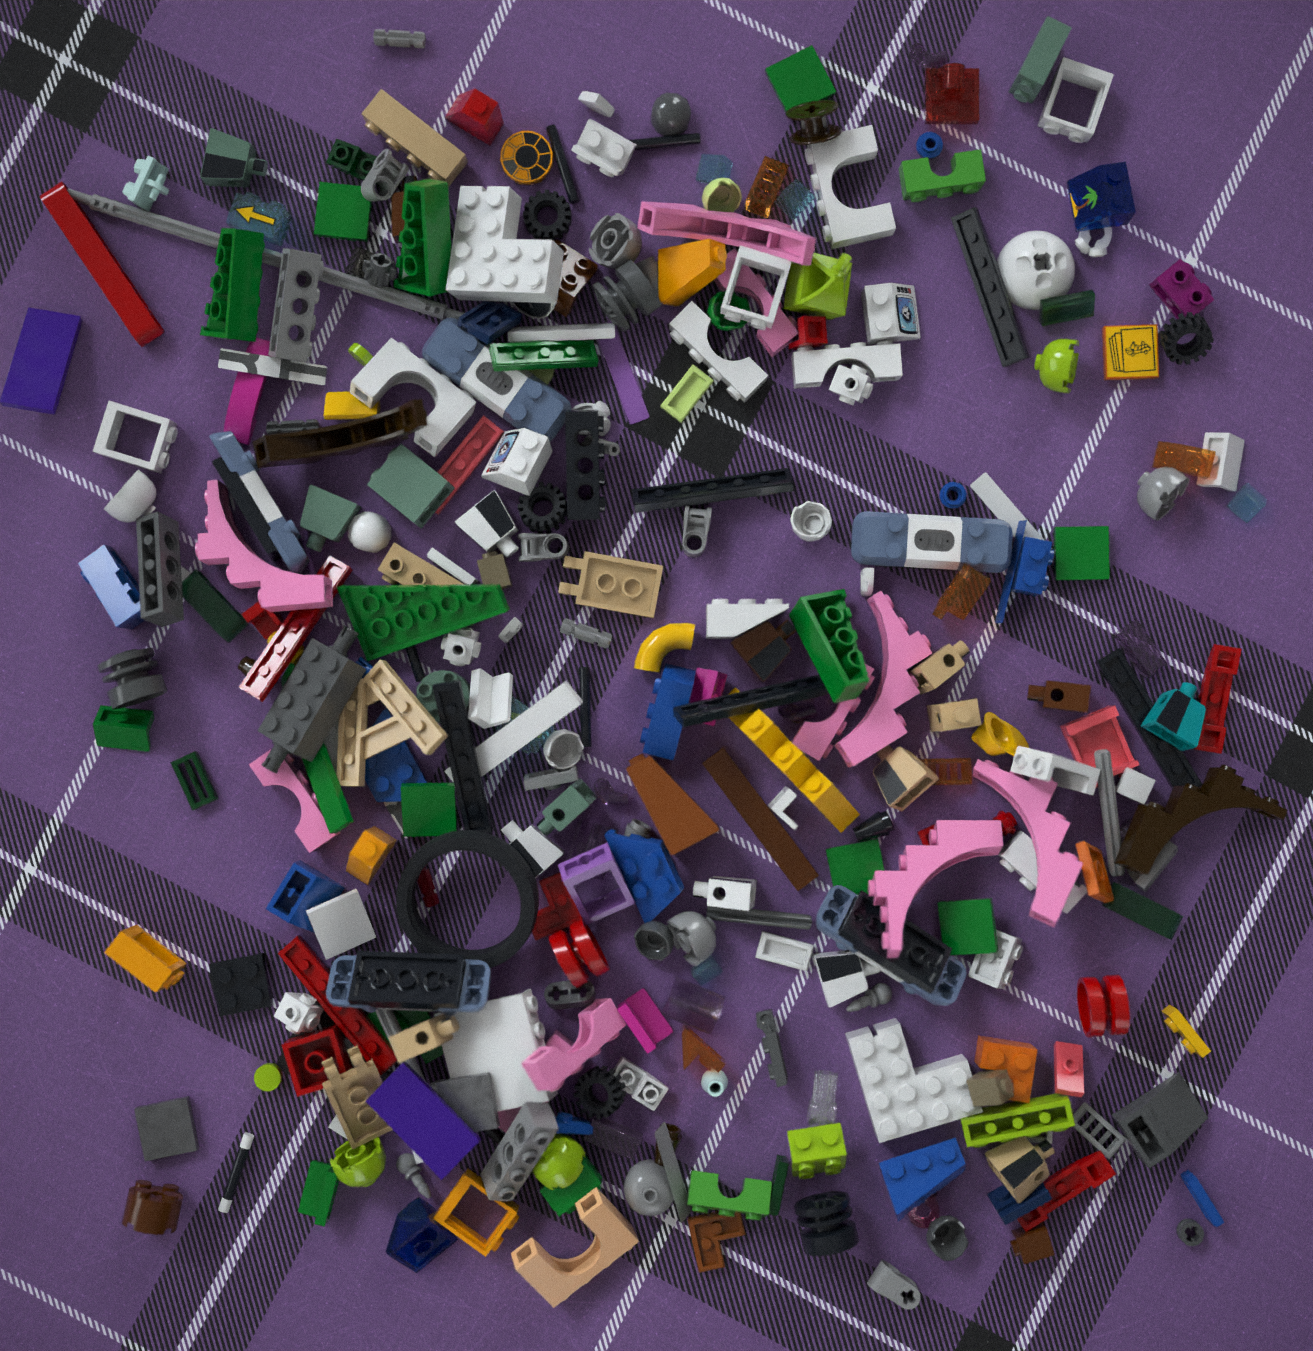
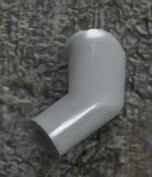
M592 435L585 437L581 444H590L593 441ZM599 438V443H604V454L618 455L620 447L617 443Z

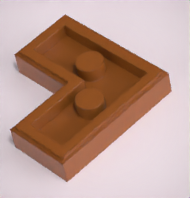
M719 1211L688 1217V1225L699 1273L724 1268L725 1263L720 1241L745 1235L741 1213H735V1217L719 1215Z

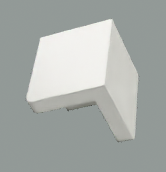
M1125 768L1118 785L1115 786V792L1145 804L1156 780L1133 769Z

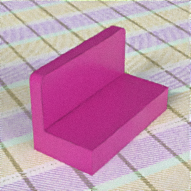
M697 668L689 703L722 696L727 674L710 669ZM710 721L703 724L714 726L715 721Z
M641 988L617 1005V1011L647 1054L656 1048L658 1042L673 1032L672 1027L645 988Z

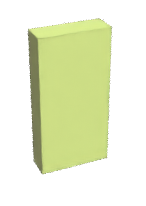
M692 365L661 404L660 408L682 423L714 380L695 365Z

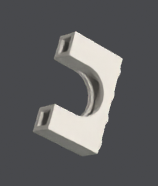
M872 125L843 131L834 139L818 144H810L808 149H805L807 165H812L814 173L810 176L813 191H818L820 199L816 201L818 214L824 217L826 225L822 227L824 240L830 243L831 249L892 236L896 230L890 203L863 209H853L843 205L836 198L832 190V177L839 169L850 164L875 159L878 148Z
M390 338L353 378L350 394L372 409L382 396L397 384L414 383L425 388L431 394L435 402V408L427 417L428 426L415 432L414 442L435 457L474 413L476 401L469 392L456 387L446 375L439 374L432 369L425 359L418 358L411 353L404 343Z

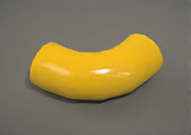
M669 623L652 631L640 645L634 668L660 672L663 658L669 652L675 649L691 650L695 624Z

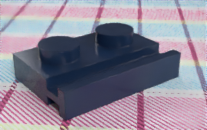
M483 301L461 315L457 326L460 328L466 327L468 333L488 345L520 324L522 314L502 302Z
M1043 1182L1019 1204L1004 1185L987 1194L1004 1225L1052 1200Z

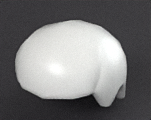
M806 501L802 505L794 507L790 522L793 532L800 539L812 542L820 540L830 532L832 518L829 510L821 503Z
M362 512L351 520L348 526V538L350 543L357 549L376 553L388 545L391 539V526L382 515L374 512Z
M566 729L553 731L546 738L543 745V752L547 762L553 768L561 770L574 767L580 760L584 749L580 735Z

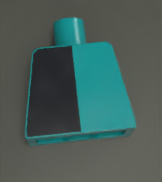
M1183 682L1179 690L1173 689L1162 693L1142 722L1141 727L1181 751L1196 748L1199 743L1206 712L1205 706L1194 700L1197 687L1191 683Z

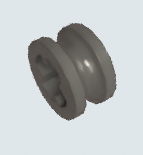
M1188 1218L1178 1223L1176 1228L1177 1235L1186 1245L1196 1246L1202 1242L1204 1231L1195 1220ZM1192 1226H1194L1195 1235L1193 1237L1189 1235V1238H1187L1185 1230L1187 1228L1192 1229Z

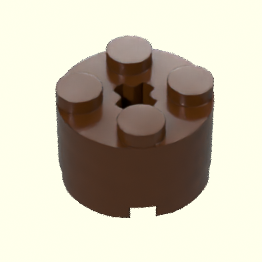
M137 1180L135 1186L129 1188L122 1224L127 1227L128 1223L133 1224L134 1231L145 1234L163 1235L166 1229H171V1233L175 1232L184 1198L178 1192L179 1186L163 1184V1187L152 1185V1182L147 1180Z

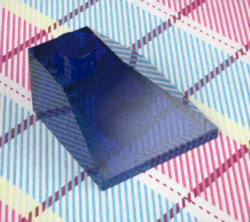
M417 1197L397 1214L386 1253L389 1257L418 1273L454 1244L458 1238L433 1219L436 1209L422 1198Z

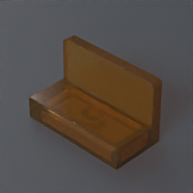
M964 563L937 601L932 615L942 620L948 611L964 620L989 586L991 579Z

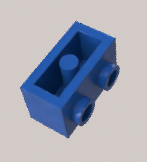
M1024 537L1022 539L1010 592L1035 597L1042 595V591H1046L1049 582L1046 570L1047 566L1052 564L1054 558V549H1051L1052 542L1031 537Z

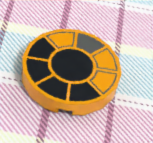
M520 131L512 134L505 141L501 149L500 161L505 174L520 185H533L541 182L551 171L553 152L549 142L542 135L534 131Z

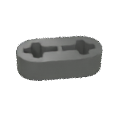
M570 980L549 984L544 991L547 1005L554 1010L585 1007L593 1003L596 996L594 985L591 981L577 989ZM582 988H586L587 991L584 998H581L579 994ZM556 991H559L561 995L558 1001H554L553 998Z

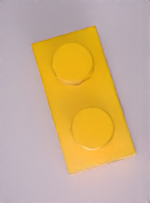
M1169 1004L1162 1010V1013L1167 1018L1164 1020L1165 1024L1174 1034L1178 1031L1183 1038L1181 1044L1191 1055L1195 1052L1203 1058L1211 1052L1178 1009Z

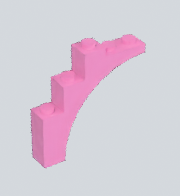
M641 201L637 229L651 235L698 240L710 238L727 245L737 247L741 245L801 265H811L816 238L791 229V226L773 219L748 218L735 212L709 211L692 204Z
M219 480L207 481V490H205L204 498L208 505V515L205 517V527L208 533L198 534V542L195 544V553L198 560L208 566L229 564L226 568L227 579L231 585L239 589L261 587L258 590V601L261 607L269 612L333 607L332 580L324 575H301L283 571L261 559L245 542L235 524L229 504L227 486Z
M882 591L867 599L876 618L881 636L883 655L881 679L875 698L863 719L847 736L835 744L836 749L848 768L857 765L908 733L905 729L907 724L900 713H895L894 709L920 693L918 681L913 674H908L906 670L932 654L930 650L931 643L924 634L921 635L917 631L909 636L906 622L901 617H897L893 610L894 604L887 594L884 595Z
M978 759L973 769V777L991 786L1012 805L1020 815L1031 836L1036 853L1038 878L1036 894L1029 916L1055 927L1083 865L1082 862L1078 861L1079 858L1068 852H1063V854L1058 852L1070 826V822L1066 821L1063 815L1056 812H1051V814L1046 812L1058 783L1054 781L1053 777H1051L1049 782L1032 777L1027 781L1024 780V776L1021 774L999 769V765L990 760L983 762Z
M936 820L934 829L929 831L930 845H906L903 855H899V871L874 872L872 880H868V896H873V906H881L880 921L885 923L886 932H882L881 942L882 949H887V958L899 957L902 950V929L906 913L913 899L926 883L941 871L959 862L976 857L999 855L1003 847L1001 820Z

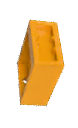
M138 925L122 930L104 952L155 993L164 988L168 990L172 984L175 986L185 974L182 969L187 963Z
M467 1168L438 1208L433 1219L486 1257L490 1250L495 1252L504 1239L501 1235L505 1229L511 1230L520 1217L517 1215L519 1205L514 1201H495L506 1209L507 1212L490 1236L485 1239L451 1214L470 1185H473L487 1195L482 1178Z

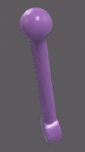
M300 531L299 534L302 537L300 540L303 542L305 554L310 560L308 564L310 575H315L310 549L306 547L309 533L307 531Z

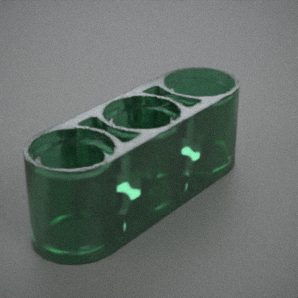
M197 569L182 581V594L185 600L228 643L249 625L233 605Z
M1116 882L1112 883L1111 888L1114 901L1102 903L1103 907L1170 940L1173 939L1183 918L1182 915Z

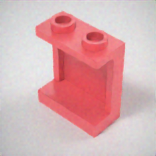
M1108 705L1065 723L1060 728L1074 761L1096 768L1095 751L1107 749L1111 754L1113 776L1118 775L1121 778L1125 768L1133 769L1140 764L1138 760L1133 758L1116 718L1119 716L1115 705Z

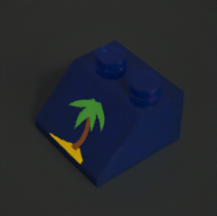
M1126 161L1099 165L1066 182L1076 232L1128 225L1136 212Z

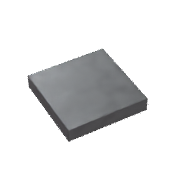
M490 1072L436 1082L438 1095L474 1132L495 1129L500 1126Z
M189 1096L143 1105L134 1109L145 1161L188 1153L199 1149Z

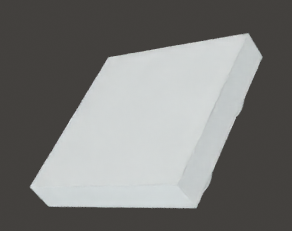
M357 889L306 910L326 960L376 938Z

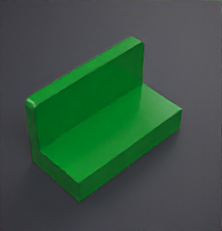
M100 705L93 722L97 746L148 752L151 748L149 731L154 721V712L132 708L113 710L111 706Z
M317 1160L311 1161L298 1212L301 1214L316 1217L314 1224L324 1227L330 1219L339 1184V1179L335 1175L331 1164Z

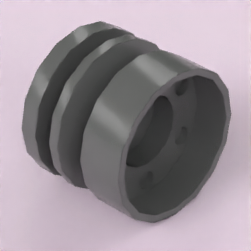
M630 259L615 269L619 282L615 283L608 276L603 277L608 290L599 282L592 285L599 306L608 319L616 324L622 332L630 329L625 317L634 325L638 323V318L634 311L637 308L645 316H648L661 307V302L642 271Z
M153 648L124 651L98 664L99 673L113 672L102 678L103 683H117L116 687L107 692L113 710L133 706L167 693L168 690L162 674L149 675L148 671L158 666V662L156 660L144 662L155 655Z

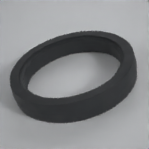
M459 830L433 838L413 854L407 862L398 883L396 907L403 931L410 942L421 953L464 954L466 960H481L492 968L516 954L531 935L538 914L539 893L537 882L530 866L523 856L510 844L488 833ZM472 851L486 855L502 865L513 878L520 895L521 912L514 931L500 943L478 950L457 948L437 938L422 921L415 897L418 877L422 869L430 861L449 852Z

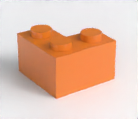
M978 1035L974 1062L984 1069H1007L1014 1087V1096L1009 1100L1024 1103L1030 1102L1037 1049L1030 1043Z

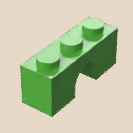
M981 149L955 153L950 161L952 173L947 176H938L933 173L928 157L902 161L898 170L903 200L911 199V202H920L926 200L928 196L937 195V198H947L955 192L963 191V194L978 192L986 181Z
M694 1170L690 1172L686 1206H692L693 1212L708 1213V1209L719 1210V1215L735 1217V1213L746 1214L745 1219L761 1221L762 1216L766 1217L769 1215L772 1181L745 1178L740 1195L736 1198H727L718 1189L719 1174Z

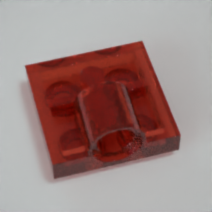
M949 63L941 68H926L925 124H978L979 68H965V65L961 63Z

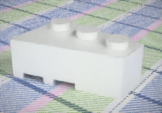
M1018 830L1002 847L999 853L1002 860L999 863L1010 873L1015 870L1021 876L1019 882L1029 891L1036 890L1038 872L1034 846L1031 838ZM1075 881L1062 912L1067 914L1088 892L1087 887Z

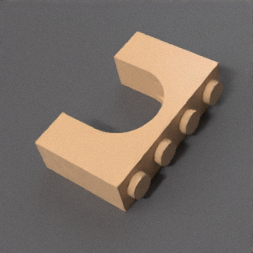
M597 1187L575 1203L581 1220L595 1234L592 1244L585 1252L569 1259L556 1258L550 1255L531 1237L511 1253L516 1271L553 1308L562 1301H565L576 1290L587 1284L594 1276L609 1267L612 1262L625 1252L631 1250L639 1242L633 1225Z

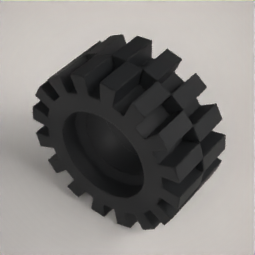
M545 190V193L538 191L535 197L531 195L528 198L529 202L525 203V211H523L525 226L529 234H532L536 240L538 238L541 240L562 239L563 234L568 233L569 226L572 223L570 205L566 202L563 195L559 196L556 191L550 193L549 190ZM544 207H551L557 211L558 218L554 224L545 226L538 221V212Z
M1187 312L1186 317L1182 313L1178 314L1179 319L1177 320L1172 317L1169 319L1171 324L1165 323L1163 326L1164 331L1160 332V343L1167 358L1169 357L1172 362L1176 361L1179 365L1182 364L1183 360L1186 365L1191 364V359L1197 362L1199 361V355L1205 357L1207 355L1205 349L1211 350V343L1214 341L1213 334L1204 317L1201 318L1200 314L1197 313L1193 316L1192 312ZM1196 333L1191 341L1185 344H1177L1182 336Z
M538 482L539 487H534L530 496L524 494L523 497L520 495L518 510L526 528L529 527L532 532L537 530L540 534H543V530H546L547 534L552 533L551 528H555L557 531L560 529L559 523L564 525L566 522L564 516L567 517V503L563 493L560 492L557 486L553 488L552 483H547V486H544L543 482ZM548 500L553 504L551 513L546 516H537L533 513V507L539 501Z
M595 1066L579 1077L578 1082L574 1086V1089L577 1090L573 1093L574 1098H579L575 1103L577 1107L582 1104L584 1108L581 1112L584 1114L589 1111L588 1117L593 1118L595 1115L596 1119L607 1118L619 1109L625 1101L623 1098L626 1096V1091H622L626 1087L625 1082L619 1083L622 1077L620 1074L615 1077L613 1074L616 1070L612 1068L607 1071L608 1066H602L601 1068ZM594 1083H599L605 1087L608 1092L607 1101L602 1102L593 1095L592 1085Z

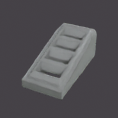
M1086 1102L1073 1114L1075 1123L1073 1127L1096 1149L1101 1150L1108 1159L1127 1140ZM1088 1111L1091 1114V1116L1084 1122L1082 1126L1077 1124L1081 1117ZM1096 1119L1099 1124L1090 1134L1087 1133L1085 1130ZM1105 1127L1107 1131L1097 1142L1094 1137ZM1113 1134L1116 1138L1105 1149L1102 1146L1103 1143Z

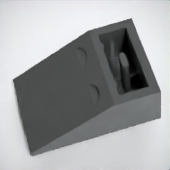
M1179 1072L1111 1115L1140 1161L1148 1168L1171 1155L1208 1119V1116Z

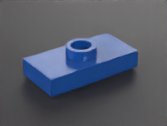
M559 1112L557 1116H554L559 1128L556 1134H593L594 1124L583 1117H573L572 1114Z

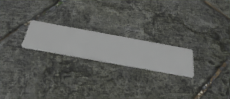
M664 1121L656 1130L655 1138L682 1223L691 1212V1206H686L687 1192L667 1125Z

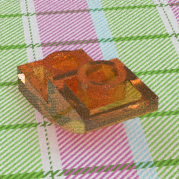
M1158 441L1152 468L1171 467L1182 473L1207 479L1210 478L1216 451Z

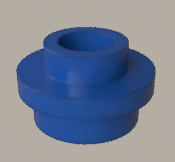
M934 132L923 133L916 142V150L922 158L934 159L939 156L943 148L941 137ZM925 142H933L934 148H927Z
M957 482L945 484L939 494L941 503L950 509L962 506L967 496L965 488ZM949 491H954L957 494L956 500L949 499Z

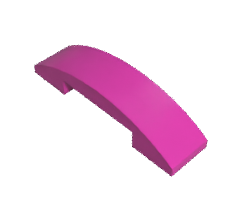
M256 337L255 342L250 341L246 352L268 356L270 341ZM239 371L237 373L223 432L232 431L239 443L250 445L257 422L254 418L267 376Z

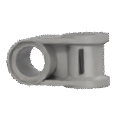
M389 149L383 150L377 156L373 167L361 184L362 196L368 201L375 202L389 199L408 172L409 166L405 163L401 164L395 159ZM376 183L380 187L379 195L375 192Z
M690 505L685 506L682 550L689 557L701 556L705 550L712 512L710 507L705 510L690 508ZM691 538H697L702 546L698 550H690L687 547V541Z
M518 534V539L521 543V556L518 557L520 562L562 559L569 552V543L560 534ZM561 540L563 542V549L559 553H552L550 551L551 542Z
M881 1260L868 1280V1286L904 1309L915 1308L920 1302V1293L916 1283L890 1263ZM909 1290H911V1292H912V1295H911V1296L908 1295V1294H906V1295L903 1297V1295H902V1292H903V1291H904V1292H909Z

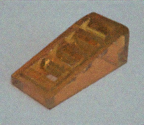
M767 156L764 157L746 198L745 210L769 218L789 169L788 164ZM769 169L771 171L779 173L780 175L778 177L776 175L765 172V170ZM764 179L772 183H775V186L761 180ZM760 189V190H763V191H765V192H768V193L771 194V196H770V195H767V194H764V193H762V192H759V191H757V190Z
M971 758L920 759L935 774L936 764H939V780L932 785L972 784ZM961 763V779H958L957 764ZM947 764H950V780H947Z

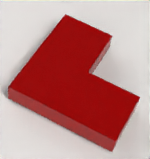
M560 872L539 880L549 905L538 910L536 923L532 931L535 941L567 928L571 923L582 918L562 880Z

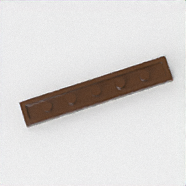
M723 747L702 762L797 891L819 876Z

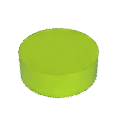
M353 343L348 349L350 355L364 367L373 358L358 343Z
M274 1063L261 1065L254 1074V1082L262 1091L276 1089L283 1078L281 1069Z

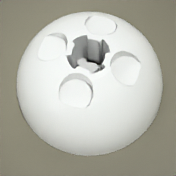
M1028 231L1017 235L1003 247L997 259V265L1009 299L1013 304L1021 308L1040 310L1055 305L1068 293L1074 280L1075 263L1069 247L1059 237L1049 232Z

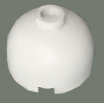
M137 470L105 506L104 510L119 521L126 523L135 522L137 518L149 515L156 509L152 505L156 499V488L148 476Z

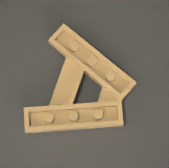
M380 659L363 679H360L339 715L336 775L340 786L365 787L366 759L410 738L414 740L425 755H431L448 737L386 660ZM381 700L393 717L367 729L368 706Z

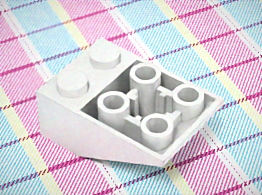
M712 599L711 604L706 606V639H733L786 611L789 608V604H783V599H766L765 604H756V599H739L738 604H728V599Z

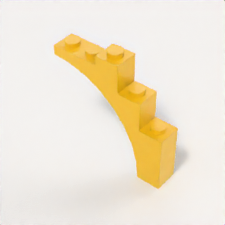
M735 687L729 694L738 693L740 691ZM760 709L755 712L728 717L840 833L860 815L833 783L812 764Z

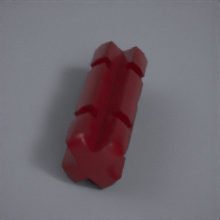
M425 866L418 877L417 883L421 894H424V904L428 908L439 904V898L437 893H434L435 886L430 871Z

